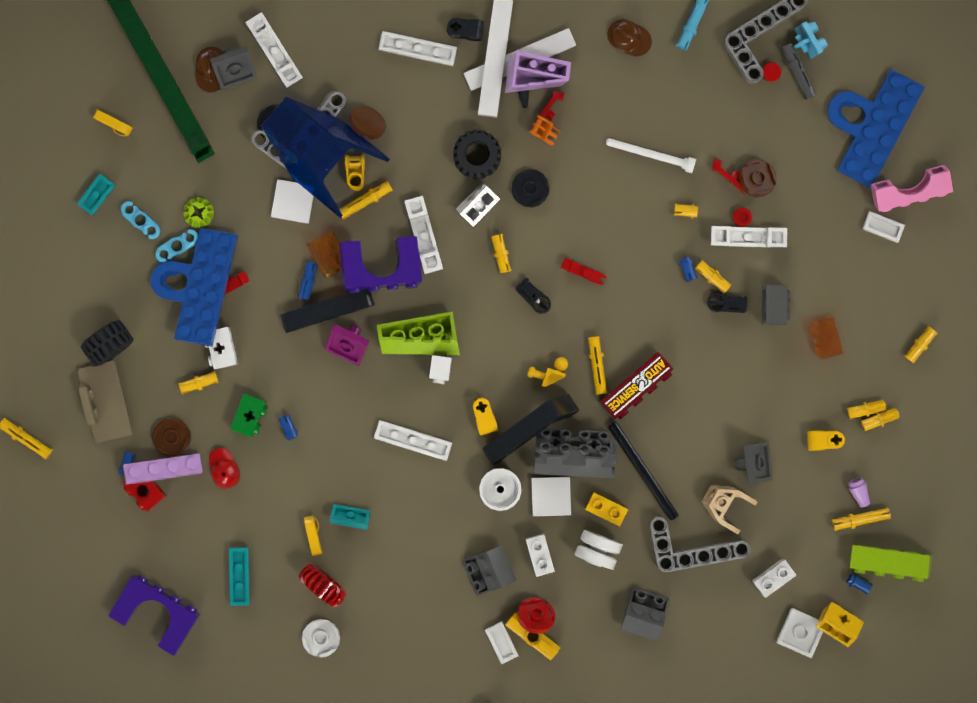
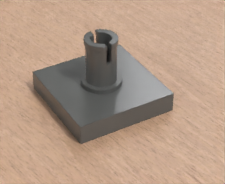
M247 47L235 51L228 48L223 51V55L210 59L221 90L258 78Z
M769 442L744 445L745 458H737L735 460V467L737 470H747L748 484L773 480Z

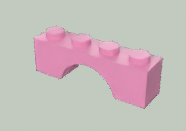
M945 165L926 169L921 182L909 189L897 188L889 179L870 184L874 206L878 211L882 212L890 211L898 206L906 207L917 201L925 202L929 198L936 196L944 197L948 193L953 192L950 170Z

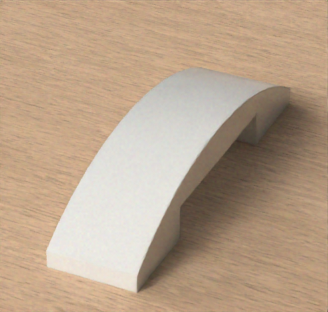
M262 12L245 22L286 88L303 78Z
M423 196L405 200L413 234L417 236L424 274L443 270Z
M711 226V245L729 247H787V228Z

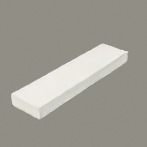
M382 31L378 50L453 66L457 47Z
M381 420L378 422L374 439L445 461L448 459L452 442Z

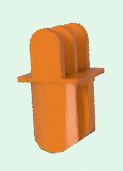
M537 115L538 119L536 123L533 122L532 125L534 127L532 130H529V133L549 146L554 145V142L547 137L556 140L558 136L551 130L560 133V130L554 126V123Z

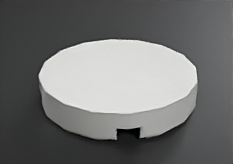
M327 619L313 620L307 624L303 631V647L313 656L321 658L329 656L339 646V630L334 623Z

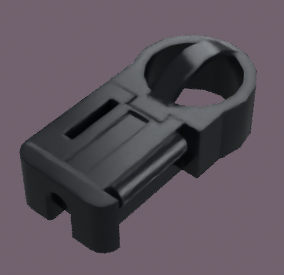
M525 278L516 287V291L536 313L546 314L551 309L549 297L539 291L531 282H528V278ZM543 297L547 299L548 308L538 298ZM535 301H536V302L540 305V307H541L543 310H545V311H539V310H537L536 307H535Z
M714 293L708 298L707 306L712 312L745 313L747 311V297H727L726 294ZM714 296H719V297H721L724 301H717V300H710V299H711L712 297H714ZM710 304L723 305V307L715 310L711 308Z

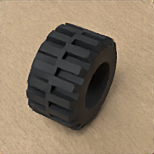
M477 129L471 132L468 131L463 136L461 135L455 143L453 149L454 162L459 172L463 173L466 177L476 180L479 178L484 179L487 176H491L497 170L501 161V148L497 139L491 133H487L484 130L477 131ZM473 144L484 145L489 152L488 160L480 166L470 164L466 158V151L469 146Z
M116 320L87 338L81 345V349L94 367L101 366L128 348L134 338L121 320Z

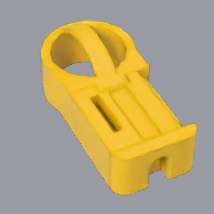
M98 109L93 116L95 120L111 127L116 134L118 133L115 130L124 134H118L119 136H129L133 129L131 126Z
M314 515L304 517L312 556L320 555L323 552L318 535L319 522Z

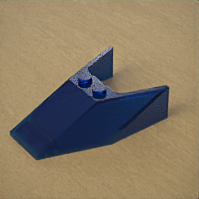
M288 97L281 101L261 125L292 179L339 218L343 215L324 184V178L343 155L353 148L386 162L390 160L364 137L355 133L343 120Z

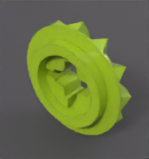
M196 197L190 199L184 206L183 215L185 221L190 226L203 228L212 221L214 209L208 200ZM194 206L198 209H204L201 213L203 220L199 216H193L195 213Z

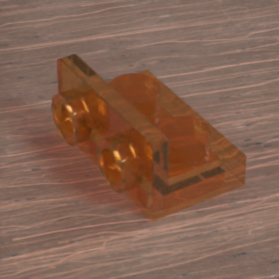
M334 231L307 244L325 278L341 271L338 247L340 242Z
M834 317L810 323L809 333L811 338H815L816 345H814V351L817 357L820 356V360L843 354Z

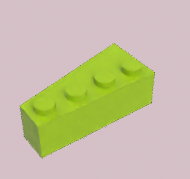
M453 312L377 325L382 354L460 355Z

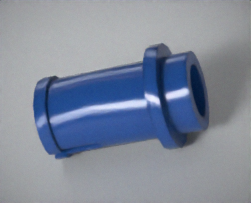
M690 256L680 259L679 266L682 267L686 282L697 279L698 277L692 264L693 259L691 260Z
M286 415L285 419L284 417L278 419L285 433L284 438L287 437V440L298 437L297 432L299 431L295 429L290 415Z
M124 452L121 466L118 468V474L124 475L123 465L134 463L136 454Z
M851 573L846 582L849 584V587H855L868 594L873 584L858 577L857 573Z

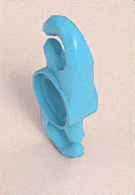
M124 202L120 209L122 216L134 227L141 230L144 235L148 234V228L154 227L155 233L148 235V238H157L160 235L159 225L146 213L139 210L137 206H133L132 213H126V207L132 206L133 202ZM138 215H143L146 218V222L142 226H138L135 223V218Z
M192 229L187 231L188 234L194 236L191 242L186 240L187 233H182L181 236L170 239L157 248L155 252L156 259L161 263L166 262V259L160 256V252L163 250L167 251V259L170 260L173 256L180 255L195 246L198 239L197 232ZM174 241L182 243V249L178 252L172 249Z

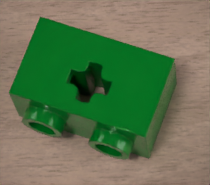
M244 393L230 430L251 438L254 437V434L258 435L261 424H259L261 416L265 417L268 406H265L267 401ZM253 411L252 415L255 416V419L247 421L246 413Z

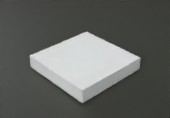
M277 179L271 217L309 224L316 186Z
M570 477L531 478L533 516L571 515Z
M791 607L776 643L812 658L823 634V631L815 627L819 619Z

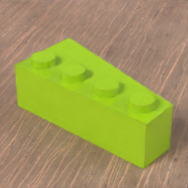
M854 544L852 545L850 568H853L855 573L865 574L867 570L874 571L873 575L885 576V573L893 574L892 578L904 579V576L912 577L913 581L924 582V579L930 577L933 554L922 555L917 552H900L894 549H881Z

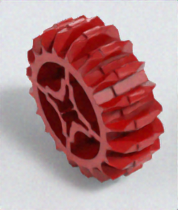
M308 563L298 575L300 581L312 593L332 607H337L341 604L347 595L342 586L313 564Z

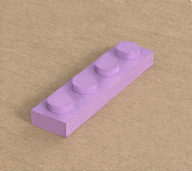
M200 454L123 465L126 485L202 474L203 472Z

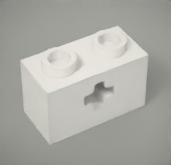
M481 182L456 210L474 227L500 198L486 184Z
M230 327L217 329L213 347L205 346L206 348L209 347L211 354L208 355L210 367L213 366L217 370L238 365ZM219 343L221 346L225 347V349L222 350V354L216 351V348H218Z
M432 355L429 378L433 379V383L445 384V381H449L452 358Z
M544 533L525 538L536 577L555 572Z
M782 558L754 578L752 582L762 596L766 598L794 578L796 574L786 560Z

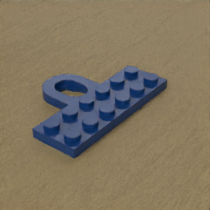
M891 69L873 102L853 92H842L836 95L828 105V118L833 126L854 137L837 171L871 189L870 184L875 183L925 87ZM844 106L859 107L864 112L863 122L858 125L849 123L846 117L842 115L841 109Z
M200 228L192 265L167 261L159 264L154 269L151 275L153 291L162 299L182 303L174 337L175 340L213 347L238 240L237 234ZM184 274L187 277V285L184 289L175 291L172 287L166 285V279L169 276Z

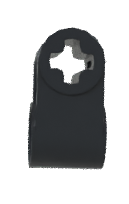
M453 18L448 22L447 33L451 38L482 41L484 21ZM454 24H456L457 27L460 28L457 30V32H453L452 27L454 26Z

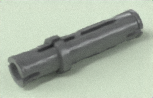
M793 43L782 47L781 49L789 63L787 65L793 71L805 100L817 95L803 68L802 59L798 57Z

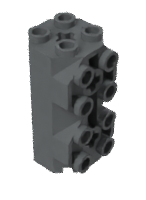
M546 428L536 435L534 474L615 478V467H612V465H616L617 454L613 453L617 449V440L611 439L606 431L582 430L574 438L568 429Z

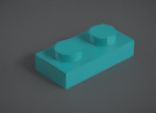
M99 174L77 205L93 216L116 185L102 174Z
M333 504L329 523L367 530L371 511Z

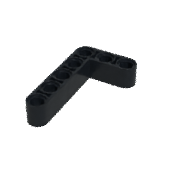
M570 394L550 399L491 441L482 450L491 464L495 465L553 423L568 419L576 414L579 408Z

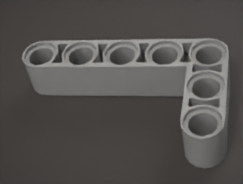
M782 0L727 35L724 40V47L747 83L756 84L763 77V70L747 44L801 11L806 6L808 0H802L801 6L795 5L793 0ZM777 8H784L786 15L780 16L777 13ZM761 18H768L770 26H763ZM745 28H752L754 35L747 36ZM728 39H737L738 45L735 47L730 46ZM739 55H747L748 62H740ZM750 70L758 72L757 79H752L749 76Z
M337 91L327 94L288 148L262 130L253 131L250 135V141L256 148L283 168L294 171L299 168L346 103L345 96ZM334 95L340 97L338 105H333L331 102ZM327 110L329 117L327 120L322 121L320 113ZM311 126H316L318 129L315 136L309 135V128ZM257 134L264 135V141L261 144L255 142ZM301 141L306 143L304 151L297 149V145ZM274 145H278L280 149L277 155H272L270 152L271 147ZM288 157L295 159V163L291 167L286 165Z
M655 516L649 522L656 564L663 572L742 559L750 554V545L743 540L673 552L667 521L660 516ZM655 521H663V528L661 530L654 529L653 524ZM660 539L667 541V546L664 549H658L657 542ZM739 544H744L746 547L743 554L736 552V547ZM721 547L727 550V554L723 558L717 555V551ZM701 551H707L708 558L705 561H700L698 558ZM686 554L689 556V562L682 565L679 562V558ZM663 558L670 559L671 564L669 567H661L660 562Z

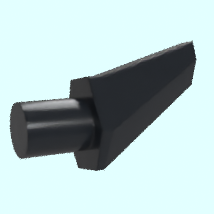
M529 90L518 91L522 107L527 108Z

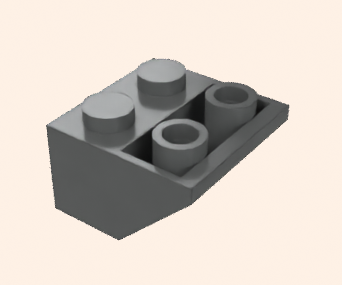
M502 545L462 560L476 596L502 588L517 580Z
M633 587L624 612L621 630L657 641L664 626L669 598Z

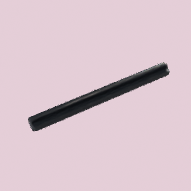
M616 421L608 426L609 430L670 520L677 518L679 514Z

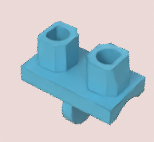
M806 21L794 29L797 34L795 38L798 42L794 48L798 49L801 47L804 53L807 52L810 59L822 53L823 49L828 46L823 37L818 40L816 39L814 33L819 31L816 22L807 23Z

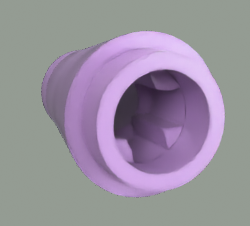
M860 477L848 482V489L859 504V507L868 506L870 499L866 481Z

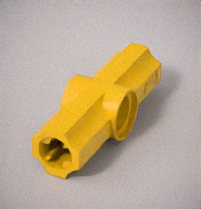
M516 612L505 624L550 661L561 648L543 633L538 634L537 640L530 641L527 637L529 632L518 622Z

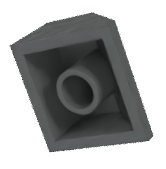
M762 286V325H786L787 321H790V309H787V302H790V290H787V286Z

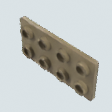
M109 361L101 366H89L78 369L81 388L78 389L87 426L91 425L95 443L132 435L133 432L116 362Z

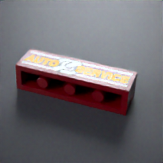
M657 352L604 397L600 403L614 419L619 418L621 420L629 413L627 409L630 406L636 407L643 401L642 396L646 393L650 395L658 388L656 384L661 380L663 382L668 380L672 376L671 371L674 369Z

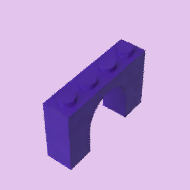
M417 236L397 238L395 241L397 267L393 274L386 277L374 276L366 270L362 261L360 241L341 242L338 247L343 291H349L350 294L359 293L363 289H368V292L379 291V288L397 290L398 286H406V289L417 288V285L422 282Z
M140 574L132 576L108 616L125 626L142 602L154 600L162 603L170 614V625L158 647L175 656L200 616L197 613L198 609L188 604L185 606L180 603V598L173 594L171 596L164 593L165 589L155 584L152 586L147 583L148 579Z

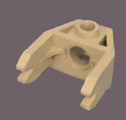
M711 485L701 501L714 521L739 534L740 530L726 522L723 516L735 497L743 498L755 506L757 501L734 487Z

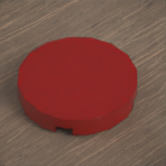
M538 597L524 600L517 612L520 625L528 632L534 634H542L549 631L556 618L555 610L551 604L542 601Z

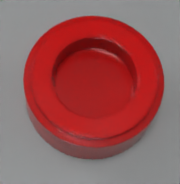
M767 63L762 69L763 79L767 82H775L781 76V68L776 63Z
M739 208L733 213L732 220L736 226L745 227L750 224L752 214L746 208Z

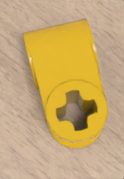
M345 154L348 187L352 191H360L365 185V155L349 156ZM352 178H360L361 183L358 186H352L350 183Z
M483 397L476 399L473 404V410L480 436L499 431L489 401ZM481 401L483 404H487L483 412L476 408Z
M835 430L807 431L808 451L841 448L845 443V437L841 432ZM835 434L840 438L837 444L831 441Z

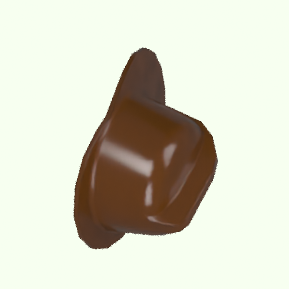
M621 19L613 22L607 32L610 44L631 56H642L651 48L652 40L649 32L629 20Z
M211 46L202 49L196 59V82L203 91L210 93L221 89L210 61L211 58L223 55V51L217 47Z

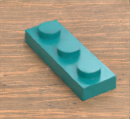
M249 547L229 548L230 606L250 605Z

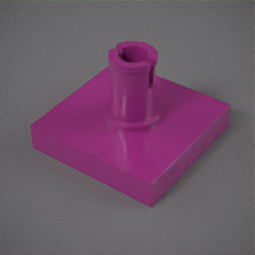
M334 324L325 350L359 366L369 340L359 336L362 331L359 326L354 332L355 324L350 325L349 330Z

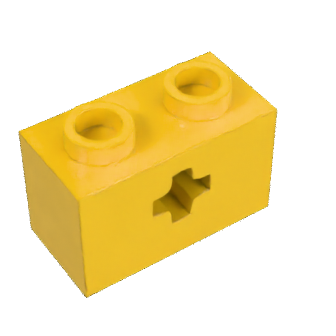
M592 492L584 508L617 526H621L628 511L626 507L595 492Z
M831 602L822 611L815 627L846 647H849L857 639L864 622L858 619L857 616L844 610L841 606Z

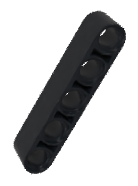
M363 289L359 293H346L283 313L280 317L285 333H289L374 306L375 303L372 293L368 292V289Z

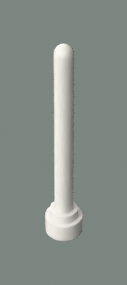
M611 138L606 140V145L681 166L688 173H692L696 159L692 157L681 159Z

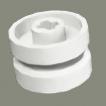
M495 468L487 472L481 479L479 486L480 497L484 504L490 509L497 511L508 510L515 506L522 492L521 483L517 475L505 468ZM498 486L504 487L502 493L497 492Z
M583 530L580 539L582 542L589 544L590 547L578 545L574 555L590 564L614 570L617 560L608 555L607 552L620 554L623 544L594 532Z

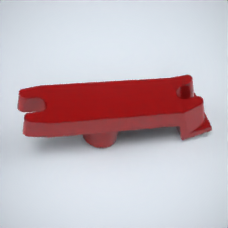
M554 91L553 97L540 116L552 121L556 114L550 111L556 100L563 101L565 92Z
M714 159L712 170L720 174L741 193L747 194L737 181L739 172L734 170L729 175L720 167L722 161Z
M564 258L560 267L598 285H604L600 278H607L604 274L568 258Z
M245 271L228 280L225 295L250 282Z

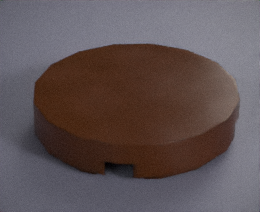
M365 106L356 107L352 110L349 116V125L355 133L361 137H369L368 139L371 140L378 139L383 135L386 129V122L381 114Z
M753 159L743 165L739 173V182L742 189L748 195L757 198L764 197L772 192L777 178L776 172L769 163L761 159Z
M175 418L165 419L154 428L152 435L154 446L163 455H180L190 445L191 431L182 420Z

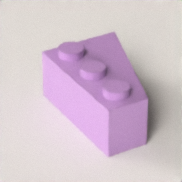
M516 51L509 57L505 93L562 86L569 81L571 62Z

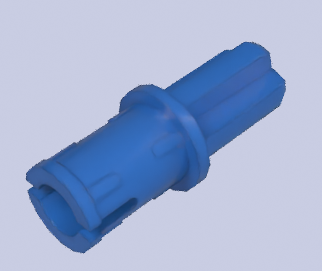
M306 262L303 278L301 277L302 283L298 298L309 300L313 283L316 282L314 279L319 265L317 263Z

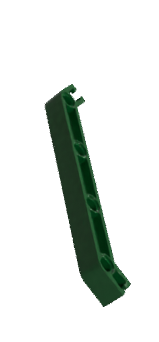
M107 0L181 131L191 153L195 156L196 161L200 163L213 156L215 153L208 138L130 0Z

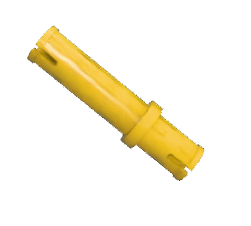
M385 181L374 189H368L367 193L339 208L338 211L344 220L367 205L378 202V199L393 190L388 181Z
M600 336L588 338L590 355L588 356L591 359L596 395L608 393L602 359L604 353L601 352ZM594 347H596L598 364L596 363ZM597 367H599L601 384L599 383Z
M6 418L1 421L0 429L12 436L11 439L14 441L18 440L45 460L50 456L53 449H50L23 431L21 426L17 427Z
M886 507L884 509L856 515L848 514L847 517L832 519L833 530L854 529L859 525L890 520L891 514H887L890 510Z

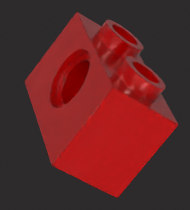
M125 480L122 482L125 485L123 487L125 492L129 496L133 495L138 500L136 504L142 511H150L167 496L155 481L126 485ZM141 485H145L148 488L146 496H142L139 493Z

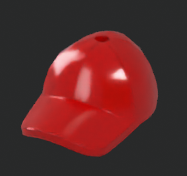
M225 448L213 450L209 455L210 472L213 482L221 489L236 486L240 480V470L230 451Z

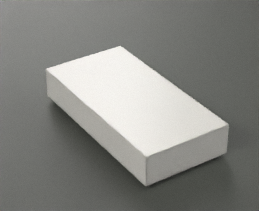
M869 211L862 229L898 243L905 225Z
M502 621L485 629L501 664L519 656Z

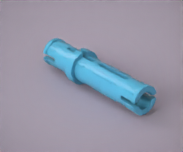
M709 0L696 1L686 25L682 28L683 32L676 45L680 49L688 50L693 36L697 33V26Z

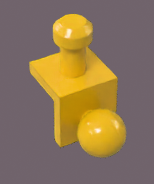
M564 357L557 358L554 362L556 370L547 368L546 373L535 370V367H530L527 376L543 380L541 386L547 387L565 378L566 374L562 373V371L568 368V361Z

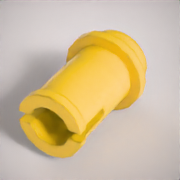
M675 203L674 216H687L693 219V217H697L698 206H694L695 204L682 205Z

